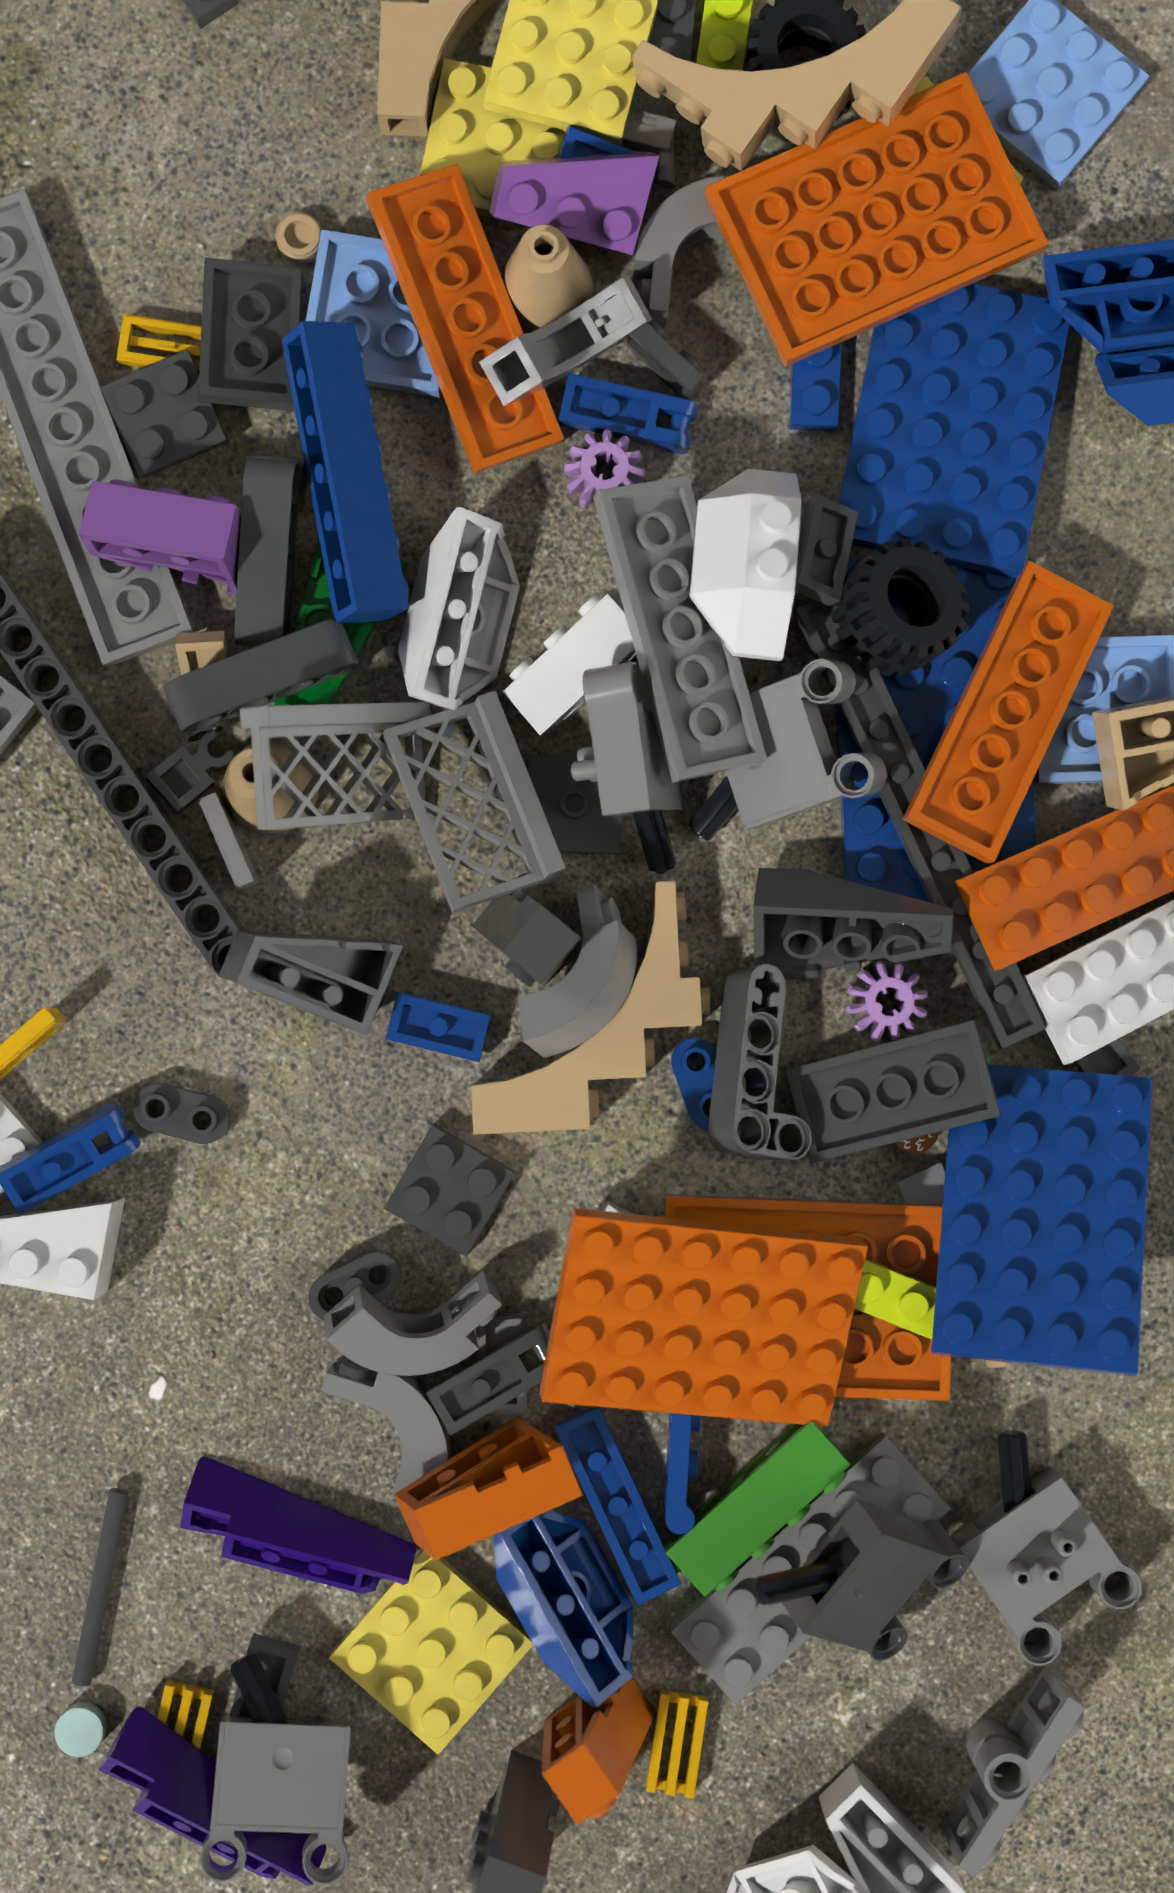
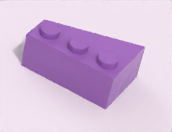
M649 151L631 154L500 161L488 211L493 217L529 227L550 225L559 229L565 237L633 255L659 155Z
M115 479L109 483L92 481L79 531V537L90 555L152 572L153 565L169 567L183 571L181 581L197 585L200 576L228 584L226 593L234 596L237 595L241 514L236 504L223 497L213 495L206 496L204 499L188 497L180 491L165 487L158 488L157 491L139 489L134 484L123 480Z

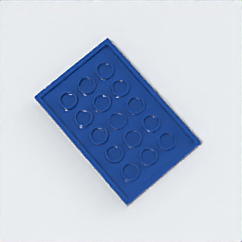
M973 283L873 328L838 500L839 504L858 512L852 545L877 549L889 541L895 544L900 539H910L913 546L921 541L929 544V552L934 553L939 550L945 555L944 562L947 565L1017 579L1025 563L1069 330V323L1050 306L1048 298Z
M988 1065L1002 1116L952 1128L948 1132L931 1354L1137 1376L1152 1078Z

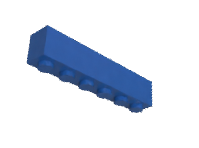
M302 321L281 340L334 618H336L337 623L387 621L409 608V588L406 579L403 577L398 553L400 541L392 522L389 506L391 494L384 480L380 459L382 447L380 439L375 433L371 412L373 400L371 392L367 388L363 370V348L357 338L355 323Z

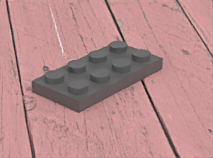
M975 1020L786 1070L797 1115L808 1124L811 1131L812 1142L807 1152L810 1164L1002 1116Z

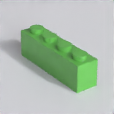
M812 1421L806 1425L791 1424L694 1512L695 1522L689 1532L685 1534L672 1532L663 1540L665 1553L704 1597L713 1589L720 1592L734 1581L739 1573L736 1568L750 1556L753 1559H757L772 1546L775 1541L773 1535L786 1523L789 1526H793L802 1520L811 1509L809 1502L820 1492L824 1491L828 1494L836 1489L846 1478L847 1473L845 1470L850 1466V1463L844 1453L820 1426H816Z

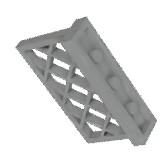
M496 691L479 695L475 702L459 706L455 710H446L384 730V739L452 913L536 884L540 887L557 881L566 867ZM468 719L474 735L469 749L442 737L448 724ZM441 726L438 734L430 731V729ZM415 734L433 743L424 763L405 755L399 739ZM476 744L479 747L481 755L473 752L476 747ZM437 746L464 758L455 778L428 766ZM468 761L488 770L491 783L486 793L459 781ZM410 768L419 772L416 780H414ZM424 775L450 787L441 808L421 798L418 786ZM494 788L499 800L491 796ZM455 790L481 802L472 823L446 811ZM486 805L505 813L509 825L503 838L477 826ZM427 813L436 816L433 825L431 824V821ZM441 819L467 831L458 853L439 844L435 831ZM511 833H513L516 844L508 840ZM472 835H476L499 846L490 867L463 855ZM504 849L522 857L528 872L527 875L512 879L495 871ZM445 857L454 861L450 870ZM459 864L485 876L479 891L462 897L459 896L453 881L454 873ZM490 879L500 883L486 888Z
M430 703L287 705L240 709L241 729H251L258 830L414 819L415 816L410 803L409 809H401L390 797L401 780L383 734L378 738L375 733H383L385 729L430 716ZM358 734L372 748L361 764L348 751L349 746ZM415 734L405 737V755L423 763L422 738ZM335 735L343 736L340 740H338V738ZM303 736L299 742L294 738ZM317 736H320L332 749L321 766L307 752ZM278 737L291 751L280 768L270 760L269 738ZM379 758L393 771L382 787L369 774ZM340 759L354 773L343 790L329 776ZM299 761L314 775L302 792L287 778ZM410 768L413 778L416 780L419 772ZM424 776L418 786V791L423 800H425ZM361 783L375 796L365 812H362L350 799ZM321 785L335 798V801L325 815H322L310 802ZM281 787L294 800V804L284 818H274L273 796ZM382 806H384L387 809L385 811H380ZM343 808L348 812L340 814ZM302 811H304L308 815L299 817Z

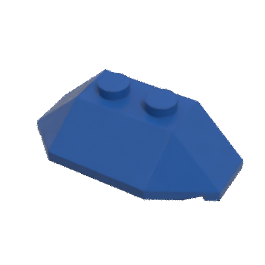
M1174 239L1046 255L1043 257L1042 263L1050 306L1100 353L1174 344Z
M1174 344L1098 353L1096 355L1095 364L1105 390L1110 397L1147 426L1174 423Z
M549 1510L494 1535L496 1579L544 1664L590 1706L598 1707L633 1677V1663L630 1662L633 1644V1605L586 1522Z

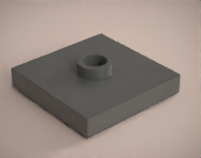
M529 755L528 774L559 852L620 855L622 816H602L598 782H591L590 780L576 781L573 779L571 765L573 762L578 761L577 756Z

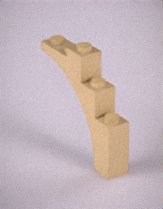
M418 0L381 1L377 116L382 135L428 137L433 101L438 89L444 58H451L464 34L498 0H429V3H421Z
M903 0L894 12L863 37L828 56L789 68L753 72L715 69L676 58L642 40L632 55L634 72L637 77L636 82L648 94L656 98L663 94L676 103L677 111L688 121L697 125L701 121L704 122L700 128L702 145L705 147L704 152L706 155L724 168L731 164L742 171L775 123L779 125V132L790 142L796 145H801L804 142L813 149H816L848 101L853 103V109L865 120L872 123L879 120L890 127L957 30L962 7L952 0Z
M675 881L656 882L654 885L653 922L644 958L633 979L629 993L615 1016L595 1036L545 1067L511 1079L473 1084L471 1086L473 1135L590 1129V1118L599 1117L598 1089H588V1080L646 1077V1067L655 1066L654 1039L644 1038V1028L702 1026V1016L710 1015L709 987H700V977L680 978V969L689 967L687 940H678L677 922L686 920L685 892H676Z

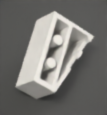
M599 592L591 597L579 609L578 612L582 616L579 621L570 629L564 625L556 630L543 644L548 650L535 662L531 658L526 659L509 675L513 682L503 693L540 736L556 730L586 704L583 692V674L585 670L629 663L636 656L620 593H607L603 596Z
M125 1198L24 1212L21 1215L17 1213L0 1216V1283L95 1300L107 1293Z
M854 1763L819 1796L825 1820L852 1876L869 1893H966L955 1867Z

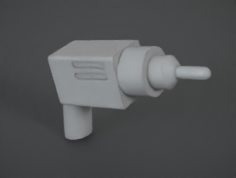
M631 108L621 146L635 152L651 151L659 155L657 184L663 188L674 189L676 187L675 135L677 120Z

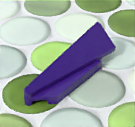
M204 1456L199 1459L183 1504L180 1528L225 1536L221 1554L223 1558L360 1594L375 1591L381 1579L397 1582L401 1585L408 1584L416 1554V1546L209 1457Z
M138 1706L129 1715L98 1770L143 1790L132 1811L203 1847L204 1840L210 1833L216 1762L151 1713ZM241 1831L247 1840L245 1869L261 1877L276 1879L281 1871L302 1882L304 1885H313V1882L307 1878L303 1870L302 1861L304 1843L312 1833ZM219 1841L210 1849V1851L231 1862H234L238 1857L236 1846L229 1841ZM326 1844L319 1845L311 1854V1860L318 1868H320L327 1849Z

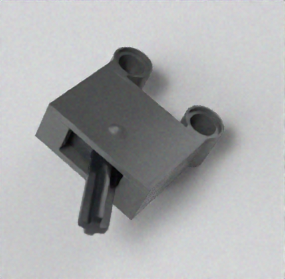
M856 1499L850 1508L845 1509L841 1513L840 1520L820 1545L809 1552L807 1560L802 1567L759 1576L755 1581L757 1599L761 1604L772 1605L782 1602L802 1633L867 1651L875 1661H883L896 1655L907 1642V1631L895 1614L924 1579L927 1578L935 1588L949 1587L965 1574L969 1562L966 1555L937 1520L920 1522Z

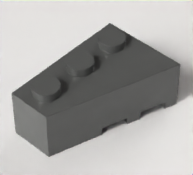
M520 890L493 899L471 925L510 958L504 967L529 987L536 980L545 986L581 943L579 935L543 905L528 895L526 896Z
M237 930L219 976L367 1035L404 945L382 939Z
M511 1750L489 1813L481 1810L471 1837L473 1844L468 1858L471 1863L465 1882L473 1884L472 1893H541L547 1877L555 1833L548 1830V1820L550 1815L557 1816L560 1800L556 1799L557 1795L542 1775V1761Z

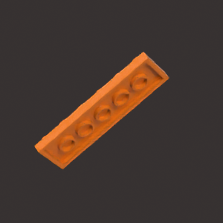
M458 164L368 192L366 201L474 475L560 444L564 437L545 388L504 406L479 363L517 336L524 334Z
M1030 560L1024 565L902 820L987 864L995 862L1112 612L1113 604Z
M1174 785L1138 800L1137 804L1124 811L1117 809L954 881L994 971L1010 966L1174 891Z

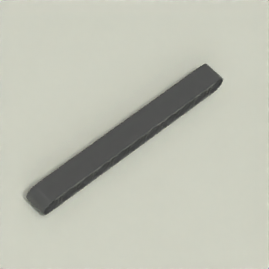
M0 564V592H5L6 595L5 604L0 609L1 654L212 970L219 976L225 961L226 952L230 949L237 930H246ZM25 631H31V645L25 651L16 652V638ZM57 670L59 674L57 686L49 692H43L41 689L42 677L49 671ZM83 709L86 715L83 727L78 731L69 732L67 728L69 715L73 711ZM102 749H110L112 753L111 765L102 772H96L93 766L95 755ZM129 788H136L139 794L137 806L129 812H123L119 805L121 794ZM161 827L166 834L165 844L160 850L150 852L146 846V836L152 829ZM181 867H188L193 875L192 884L187 890L177 892L172 885L173 874ZM214 906L220 915L218 926L213 931L204 932L198 923L199 914L204 908Z

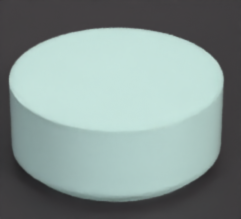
M79 1702L69 1706L55 1725L54 1735L57 1745L64 1753L73 1757H84L93 1753L106 1735V1718L103 1712L91 1703Z

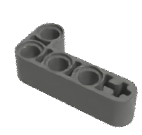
M260 453L247 457L243 477L234 635L236 645L257 647L286 636L290 632L298 504L302 503L305 499L308 480L304 458Z
M336 618L178 676L168 681L163 686V689L183 738L188 743L199 741L208 732H220L225 728L224 721L240 715V709L262 707L340 677L357 668L359 662L343 623H337Z
M771 964L738 968L731 971L725 979L708 1137L712 1146L724 1154L760 1160H796L805 1156L809 1151L812 1135L808 1124L802 1118L773 1112L786 982L782 972ZM748 1028L751 1031V1042L748 1039ZM743 1076L746 1079V1090H744L742 1083ZM738 1124H740L741 1127L740 1139L737 1135ZM779 1133L782 1135L781 1145L779 1143Z

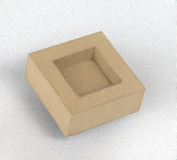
M225 630L176 634L175 648L181 675L229 657Z

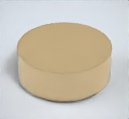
M294 212L286 215L279 222L275 233L276 243L283 257L289 262L304 265L316 260L322 229L316 218L308 213Z

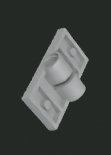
M1048 1665L1044 1666L1007 1725L999 1720L986 1718L975 1722L966 1734V1751L977 1771L940 1827L958 1867L976 1878L983 1866H989L995 1860L1001 1847L1000 1839L1011 1823L1016 1824L1023 1817L1028 1806L1029 1794L1038 1781L1042 1782L1050 1775L1056 1762L1055 1754L1065 1739H1071L1075 1736L1082 1724L1083 1711L1086 1707L1064 1677Z

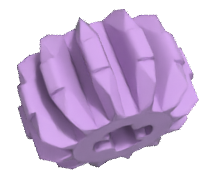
M607 429L603 431L602 442L597 443L591 433H587L584 435L586 449L576 445L571 446L569 451L574 461L564 464V474L573 478L567 483V491L569 494L583 492L579 499V505L582 508L590 505L593 501V496L599 490L632 485L635 482L644 480L645 470L636 466L641 461L642 454L640 450L626 452L630 442L627 436L621 437L616 444L611 443L612 434ZM603 464L606 465V470H609L610 466L613 467L612 478L603 480V474H600L598 478L595 477L596 467Z
M882 961L875 962L873 966L875 979L869 972L862 969L856 975L865 987L863 989L857 986L847 987L846 993L850 996L859 997V1004L847 1005L845 1007L846 1013L855 1014L862 1012L863 1016L853 1025L857 1031H862L873 1023L870 1030V1040L879 1041L884 1029H886L890 1042L900 1040L898 1025L908 1034H914L917 1028L909 1019V1016L925 1018L927 1015L925 1009L914 1006V1000H923L928 997L927 991L917 990L912 992L910 989L918 982L920 976L917 973H911L901 980L904 971L902 963H894L888 975ZM886 988L891 990L890 998L897 1002L895 1009L886 1010L887 1016L881 1013L882 1005L876 1002L877 995L887 994Z

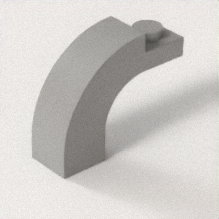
M731 175L701 179L679 189L660 204L649 218L641 233L636 249L633 277L642 278L640 297L646 308L649 309L648 312L652 319L661 327H666L672 271L678 259L684 252L698 243L715 239L725 240L707 203L704 191L706 186Z
M625 276L557 320L531 333L517 336L479 363L502 404L505 406L523 399L575 371L619 344V341L653 319L630 277Z
M594 884L576 889L583 939L580 955L573 968L562 980L551 987L518 997L523 1042L543 1058L573 1049L602 1030L622 1006L635 976L638 955L637 939L621 924V916L615 900L611 897L607 898Z
M484 1270L446 1303L432 1311L421 1314L394 1312L384 1307L361 1285H358L324 1315L326 1340L348 1359L372 1371L396 1376L433 1373L461 1362L479 1349L474 1329L488 1324L495 1317L498 1308L502 1306V1301L496 1282Z
M343 1361L340 1367L332 1364L326 1373L321 1392L379 1411L389 1419L399 1435L402 1459L392 1491V1497H395L394 1494L451 1459L449 1432L426 1394V1386L415 1376H396L378 1372L375 1378L368 1376L369 1369L356 1363Z

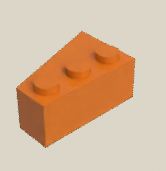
M518 1417L394 1494L415 1544L435 1560L453 1554L458 1550L583 1496L563 1445Z
M633 1677L598 1707L590 1706L582 1697L577 1696L544 1720L542 1775L577 1825L590 1816L592 1819L600 1818L615 1805L616 1797L620 1795L656 1713V1710Z

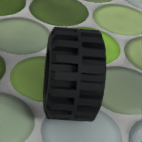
M775 0L774 7L766 3L760 10L759 20L754 19L750 28L744 60V71L753 72L788 68L782 62L779 55L786 49L794 46H808L819 51L824 57L867 34L864 24L856 25L859 15L853 7L848 10L843 9L845 0ZM848 101L845 108L848 109L852 102Z
M900 539L895 544L892 541L882 544L848 570L849 572L845 575L841 600L834 604L838 608L831 614L833 623L839 624L841 628L836 632L840 642L846 640L851 647L847 652L853 659L860 656L863 659L862 666L870 671L878 666L882 675L890 676L897 671L898 675L901 676L909 674L913 670H918L951 648L959 640L957 636L964 632L967 624L962 617L969 613V603L962 601V596L967 593L964 583L958 584L955 576L959 572L954 565L948 567L945 564V555L939 550L934 553L929 552V544L921 541L913 546L910 539ZM888 592L895 594L904 602L910 613L912 625L901 620L893 611L889 603Z

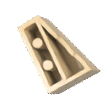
M1174 696L1092 711L1106 807L1124 811L1137 804L1138 800L1148 794L1174 783Z

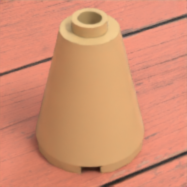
M538 225L529 229L521 238L501 273L521 329L527 334L557 320L593 296V282L588 266L559 229L550 225Z
M269 739L270 760L280 768L291 751L281 740ZM252 743L248 744L232 758L224 775L223 792L230 812L241 824L258 833L279 834L295 829L258 830ZM299 761L287 778L302 792L314 775ZM281 787L273 796L274 818H284L294 804V800ZM318 791L310 800L314 806L318 801ZM302 811L299 817L308 815L304 811Z

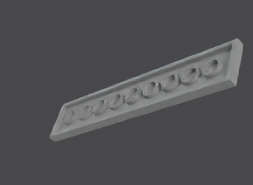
M23 189L0 198V395L103 666L109 668L174 643L176 634L194 633L195 630L171 568L153 565L152 572L90 555L79 537L92 481L109 483L111 480L116 479L134 484L137 488H141L119 430L100 389L102 385L31 198L26 190Z

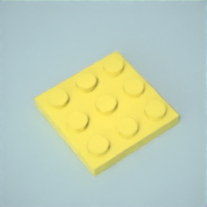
M509 0L483 97V109L565 131L567 126L621 145L638 84L636 82L637 77L634 72L632 55L642 40L649 43L658 9V0Z
M444 58L420 175L458 164L477 215L500 219L493 217L488 211L500 161L557 158L566 131L483 109V97L491 67Z
M420 1549L415 1555L408 1584L401 1585L400 1583L392 1582L334 1648L329 1659L439 1755L532 1648L533 1643L522 1626L445 1558L435 1560L423 1549Z

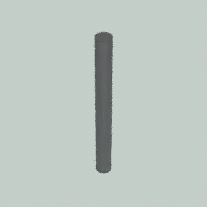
M120 1488L109 1489L72 1677V1683L77 1686H89L92 1682L129 1494L127 1490Z

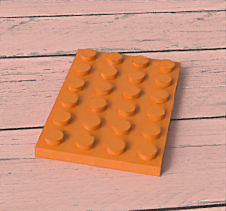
M967 71L910 96L890 127L879 120L872 123L864 118H860L826 133L816 149L803 143L705 187L704 191L707 203L785 367L1040 254L1049 245Z
M665 1194V1218L862 1238L868 1246L867 1259L933 1286L937 1285L943 1204ZM854 1308L835 1397L950 1401L951 1356L931 1354V1339Z
M573 1208L539 1391L541 1401L802 1425L812 1421L816 1426L828 1427L868 1246L862 1238Z

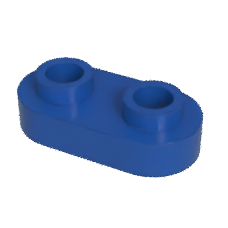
M691 1037L681 1041L674 1048L671 1056V1067L690 1119L699 1128L708 1131L709 1116L703 1111V1103L712 1097L717 1050L709 1041L703 1038ZM693 1052L701 1053L705 1060L704 1066L698 1071H693L687 1066V1057Z

